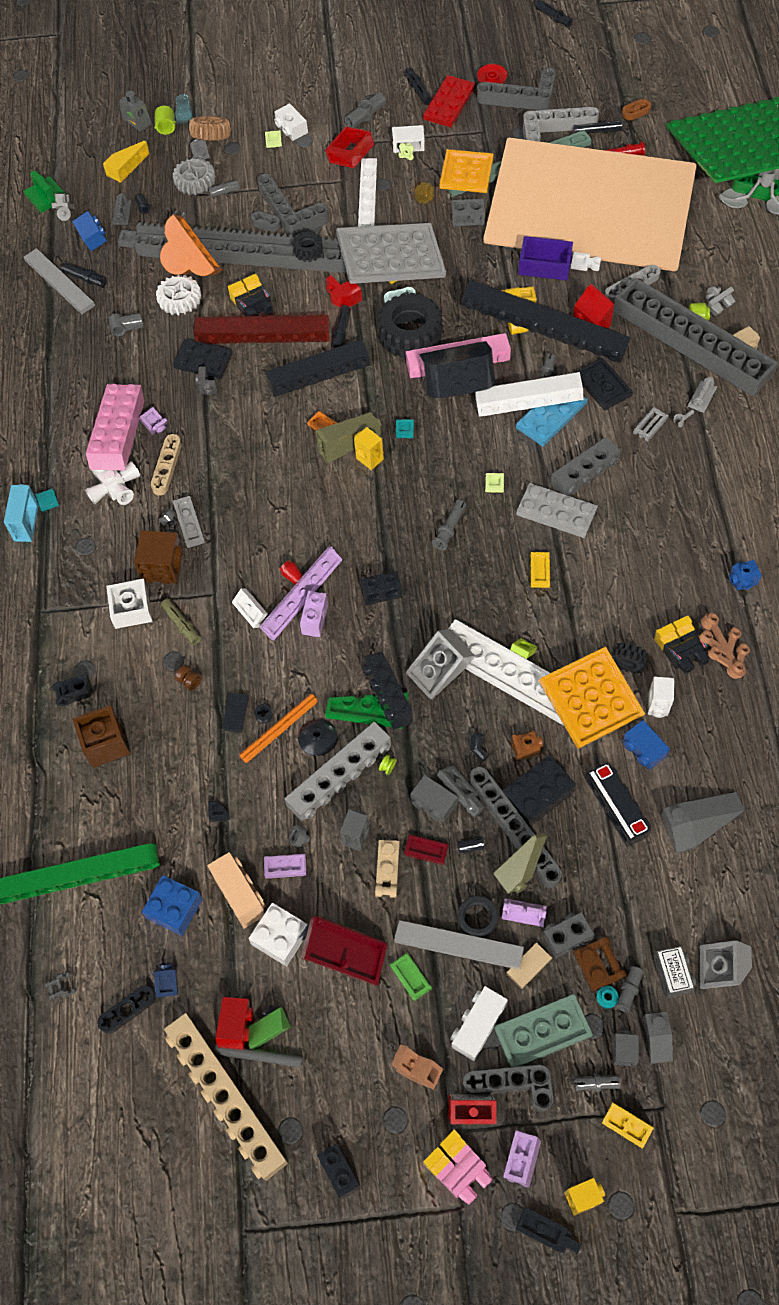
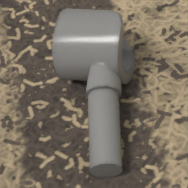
M690 410L685 415L676 414L673 422L675 423L677 420H680L678 427H682L684 420L694 414V411Z

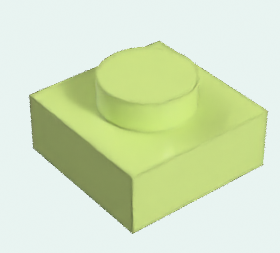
M280 131L265 132L267 148L282 146Z
M486 473L485 492L503 493L504 473Z

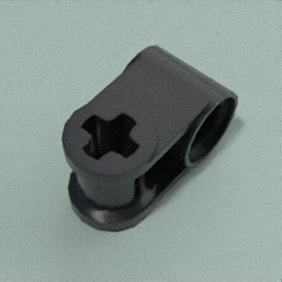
M75 676L52 685L57 698L55 700L57 706H66L86 699L92 693V687L83 676Z

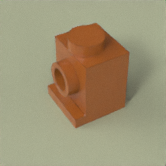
M535 731L517 736L516 734L512 735L511 745L516 761L540 755V748L543 747L541 737L536 736Z

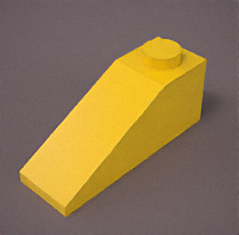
M142 141L112 154L103 163L106 176L121 183L149 155L147 142Z

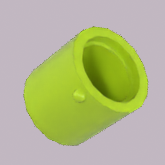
M169 106L158 107L154 113V128L161 134H170L175 130L174 111Z

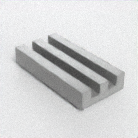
M653 407L637 425L633 433L635 435L638 433L640 438L644 437L645 441L648 442L666 422L668 415ZM656 413L657 415L654 417V419H653V420L647 425V427L642 431L641 429L643 428V426H644V425L650 420V418ZM660 417H662V418L659 420V422L652 428V430L647 434V432H648V431L651 429V427L658 421V419H659Z

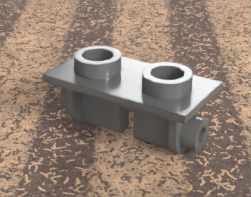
M120 193L117 196L112 225H128L132 200H127L124 193Z

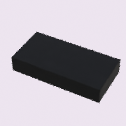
M229 693L222 725L223 731L242 733L249 700L248 695Z

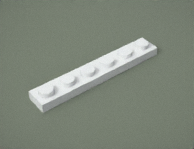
M377 158L361 160L358 227L375 226Z

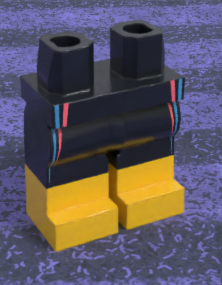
M256 274L243 279V283L240 280L228 286L230 299L244 315L245 319L250 318L252 321H255L260 317L259 313L264 311L268 315L273 312L270 295L263 288Z
M689 616L673 622V625L671 623L656 630L654 640L669 661L673 663L675 670L680 668L684 674H687L694 670L695 666L692 661L696 660L700 666H704L710 661L707 653L708 645L700 640V635L694 629Z

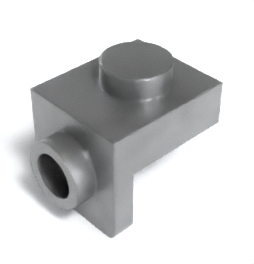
M201 139L193 140L190 143L193 158L197 159L199 157L200 160L204 158L206 161L210 160L206 141Z
M199 367V373L196 374V384L199 386L200 394H217L215 380H208L206 367Z

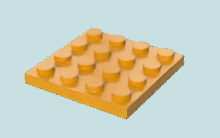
M606 647L538 680L577 749L645 715Z

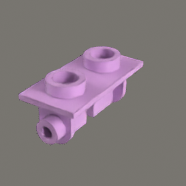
M505 898L502 919L543 927L547 906Z

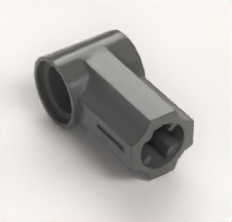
M141 313L127 316L112 314L109 317L111 333L117 337L123 336L128 330L144 327Z

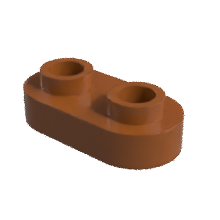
M640 99L625 105L622 110V117L630 121L648 114L651 109V102L646 99Z

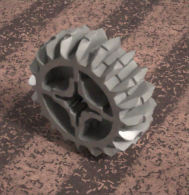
M192 157L190 160L186 158V161H181V164H176V168H174V184L183 194L188 193L189 196L195 194L196 196L197 193L208 192V188L215 184L214 168L205 158L202 160L199 157L197 159Z

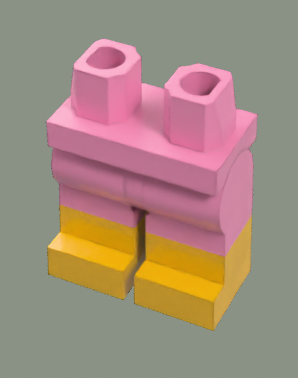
M455 1129L440 1144V1148L437 1147L423 1161L424 1166L457 1199L460 1197L468 1205L478 1196L470 1185L476 1180L483 1188H486L492 1181V1177L486 1170L485 1163L464 1142ZM441 1149L450 1157V1159H451L455 1164H453V1163L445 1156V1154L441 1151Z

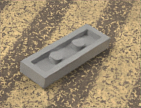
M187 496L173 500L187 548L205 543L191 497Z

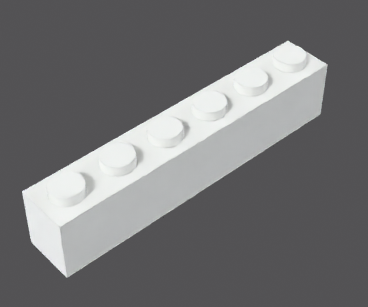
M580 372L493 386L487 390L475 392L479 417L584 400Z

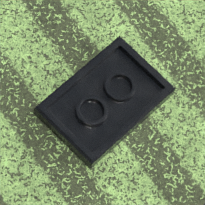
M603 357L575 372H580L582 386L604 411L633 396V391Z

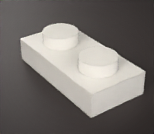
M246 588L240 589L232 603L253 628H258L267 616V612Z

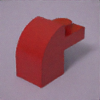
M332 275L326 278V290L331 296V303L337 307L343 305L351 307L362 301V291L356 283L350 284L347 281L340 285Z

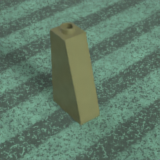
M370 412L316 430L318 452L329 464L354 450V437L366 427L378 436L381 435V422Z

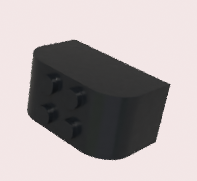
M487 341L419 354L423 387L427 395L432 398H447L483 391L493 387L496 383L492 348Z

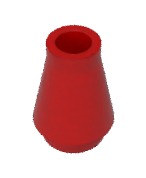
M290 560L285 562L280 568L281 575L295 585L303 577L295 562L292 563Z

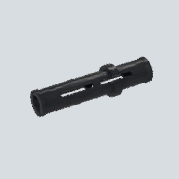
M543 0L535 2V8L552 17L555 22L561 23L567 28L572 25L573 19L565 15L562 10L555 9Z
M407 68L405 75L409 79L411 87H414L423 103L429 105L433 99L422 84L420 76L416 75L413 68Z
M604 120L600 123L574 125V133L585 130L587 134L621 131L622 122L621 120L610 122Z
M64 262V265L61 266L62 272L82 279L87 284H94L100 288H104V285L107 284L106 278L96 275L93 271L88 272L67 262Z
M343 305L340 308L337 326L333 332L332 348L343 346V341L346 338V328L351 308L347 305Z

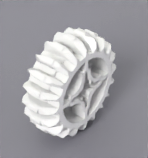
M179 274L177 277H174L172 275V278H166V281H161V285L158 286L156 291L157 302L166 313L170 312L171 315L177 313L179 316L180 313L192 312V308L196 309L197 304H200L201 290L196 280H193L192 277L187 278L186 275L181 277Z

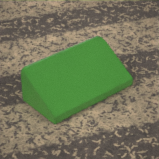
M282 1007L248 1027L250 1028V1049L263 1045L291 1028Z

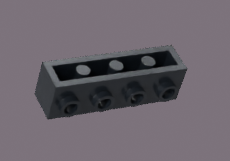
M380 651L365 656L362 671L369 680L371 690L376 694L379 706H382L386 720L390 722L393 730L412 724V709L383 652Z

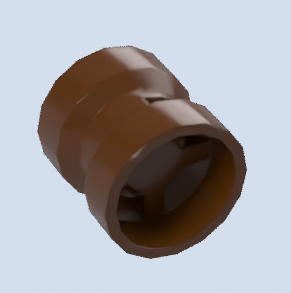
M183 665L177 671L175 680L180 684H185V688L189 691H193L200 684L202 675L198 672H193L192 668L188 665Z

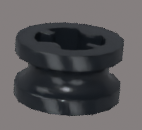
M260 704L254 710L255 718L259 723L265 724L271 721L273 714L269 705ZM262 711H266L265 717H261Z

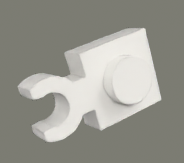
M574 252L571 269L587 271V268H591L594 271H599L601 258H590V254Z

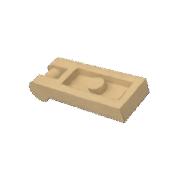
M379 840L375 897L390 895V897L396 898L399 841ZM383 882L391 883L390 887H383Z

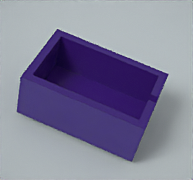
M524 236L518 275L568 281L573 241Z

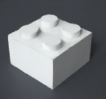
M144 579L106 586L110 618L115 629L153 622L148 588Z
M272 903L249 937V941L252 946L287 967L305 939L309 927L302 920Z

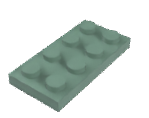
M575 994L494 1026L510 1068L521 1067L593 1036Z

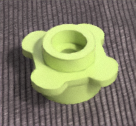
M401 143L399 145V157L412 160L414 158V146L409 143Z

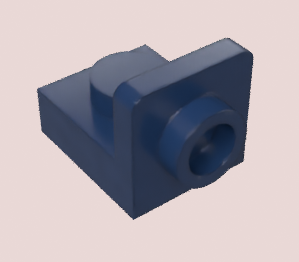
M167 962L161 963L159 967H156L154 970L156 997L178 995V965H172V963Z

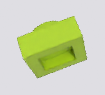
M520 638L512 644L510 650L527 659L535 653L537 646Z

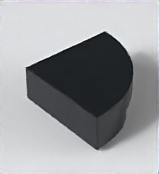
M208 801L210 822L230 820L229 813L223 805L216 801Z

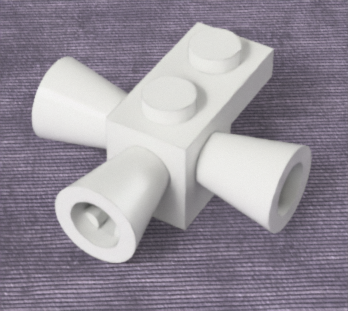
M131 461L127 464L126 470H121L119 473L116 470H91L101 482V484L85 489L88 497L94 504L106 494L113 501L117 499L121 505L131 502L134 493L126 487L124 482L140 477L138 469Z

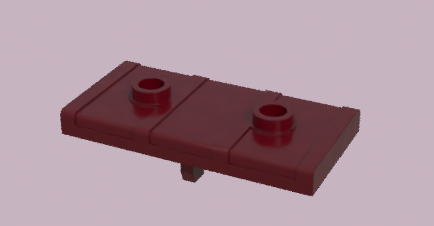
M313 916L310 920L301 959L378 986L388 944L385 941L325 918Z

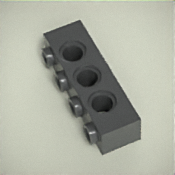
M605 437L554 472L551 477V485L561 494L573 495L580 487L588 485L594 477L602 475L607 468L615 466L619 462L621 450Z

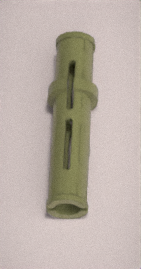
M169 598L163 600L160 607L163 608L179 628L180 634L185 635L191 645L198 644L201 641V636L193 629V624L184 618Z

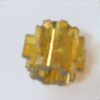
M421 183L414 191L416 193L415 199L420 204H428L429 200L432 201L434 197L433 186L430 183Z

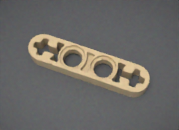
M170 434L164 440L151 481V488L155 495H164L168 491L182 445L178 435ZM166 455H173V458L170 460L164 459ZM163 469L169 470L168 473L165 475H162L159 472Z

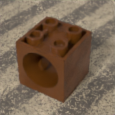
M141 530L134 558V564L140 579H144L147 583H177L183 557V549L178 534L174 532Z
M111 705L72 719L82 752L92 768L130 755L120 722Z

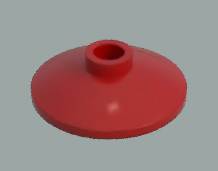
M488 64L478 70L477 78L480 83L503 84L507 79V71L500 65Z

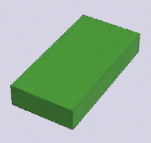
M408 953L390 964L391 969L413 1001H416L432 990Z

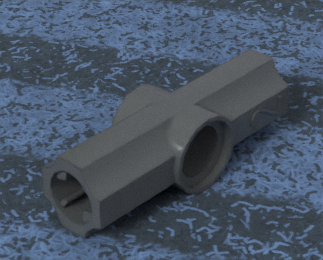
M379 92L369 100H361L358 108L345 117L347 126L355 128L363 121H370L373 113L386 104L383 94Z

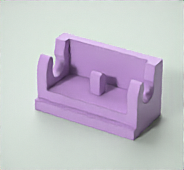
M515 1131L504 1178L512 1183L516 1182L524 1187H530L541 1145L538 1137Z

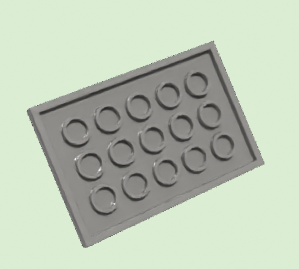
M431 223L337 228L336 234L350 284L445 278L446 270Z

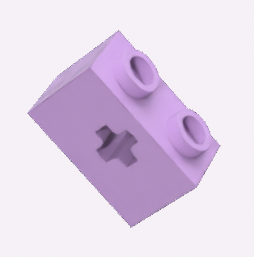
M308 591L300 621L303 635L321 637L328 608L327 594Z

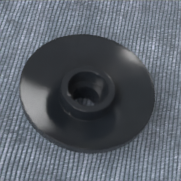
M314 719L301 727L298 733V742L305 753L312 756H322L329 753L335 747L337 732L330 722ZM315 733H320L319 737H315L313 735Z

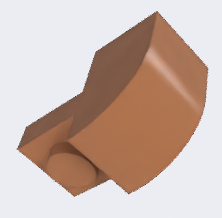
M400 1045L391 1066L397 1069L396 1071L399 1074L431 1089H435L443 1071V1068L434 1061L419 1056L404 1045Z

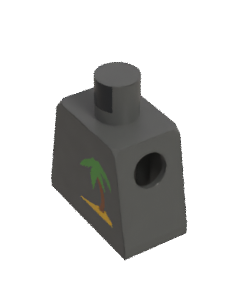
M127 91L126 96L119 101L121 116L126 122L141 132L152 125L146 105L135 96L133 91Z

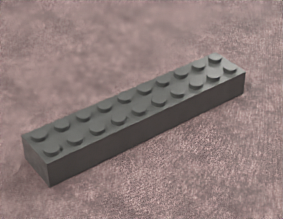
M637 278L615 298L613 312L753 397L761 391L775 374L779 362Z

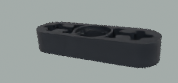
M148 986L139 987L100 1015L97 1021L99 1029L106 1034L114 1033L153 1005L156 999L154 991ZM143 992L149 994V1000L146 1002L144 1000L139 1001L140 999H142L141 994ZM134 998L136 1001H139V1008H137L136 1004L132 1001ZM125 1004H131L132 1012L127 1016L122 1015V1007ZM116 1012L122 1020L119 1021L115 1018L116 1016L113 1013ZM107 1018L110 1020L114 1019L111 1022L112 1026L110 1028L104 1026L106 1024L105 1019Z

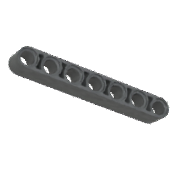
M482 767L474 768L470 774V785L478 793L477 796L516 849L519 850L523 846L521 842L529 840L535 834L488 771ZM480 776L484 780L478 782L474 778ZM493 792L496 796L490 798L486 796V793ZM505 808L508 812L502 814L498 812V809ZM517 824L520 828L513 830L510 828V825ZM543 846L540 857L544 859V862L537 863L534 873L545 887L555 888L560 882L561 870ZM553 873L557 878L550 880L546 877V874Z

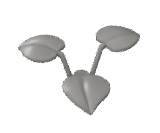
M779 169L760 173L759 176L761 177L758 178V181L747 195L737 193L731 188L719 194V198L729 207H745L748 203L747 199L759 183H761L763 187L771 186V199L766 203L767 209L771 213L779 215V196H774V179L779 180Z

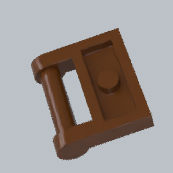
M608 936L573 951V955L592 993L601 987L609 986L627 977L625 970L621 969L609 945L611 942ZM602 948L614 975H608L597 953L598 949Z

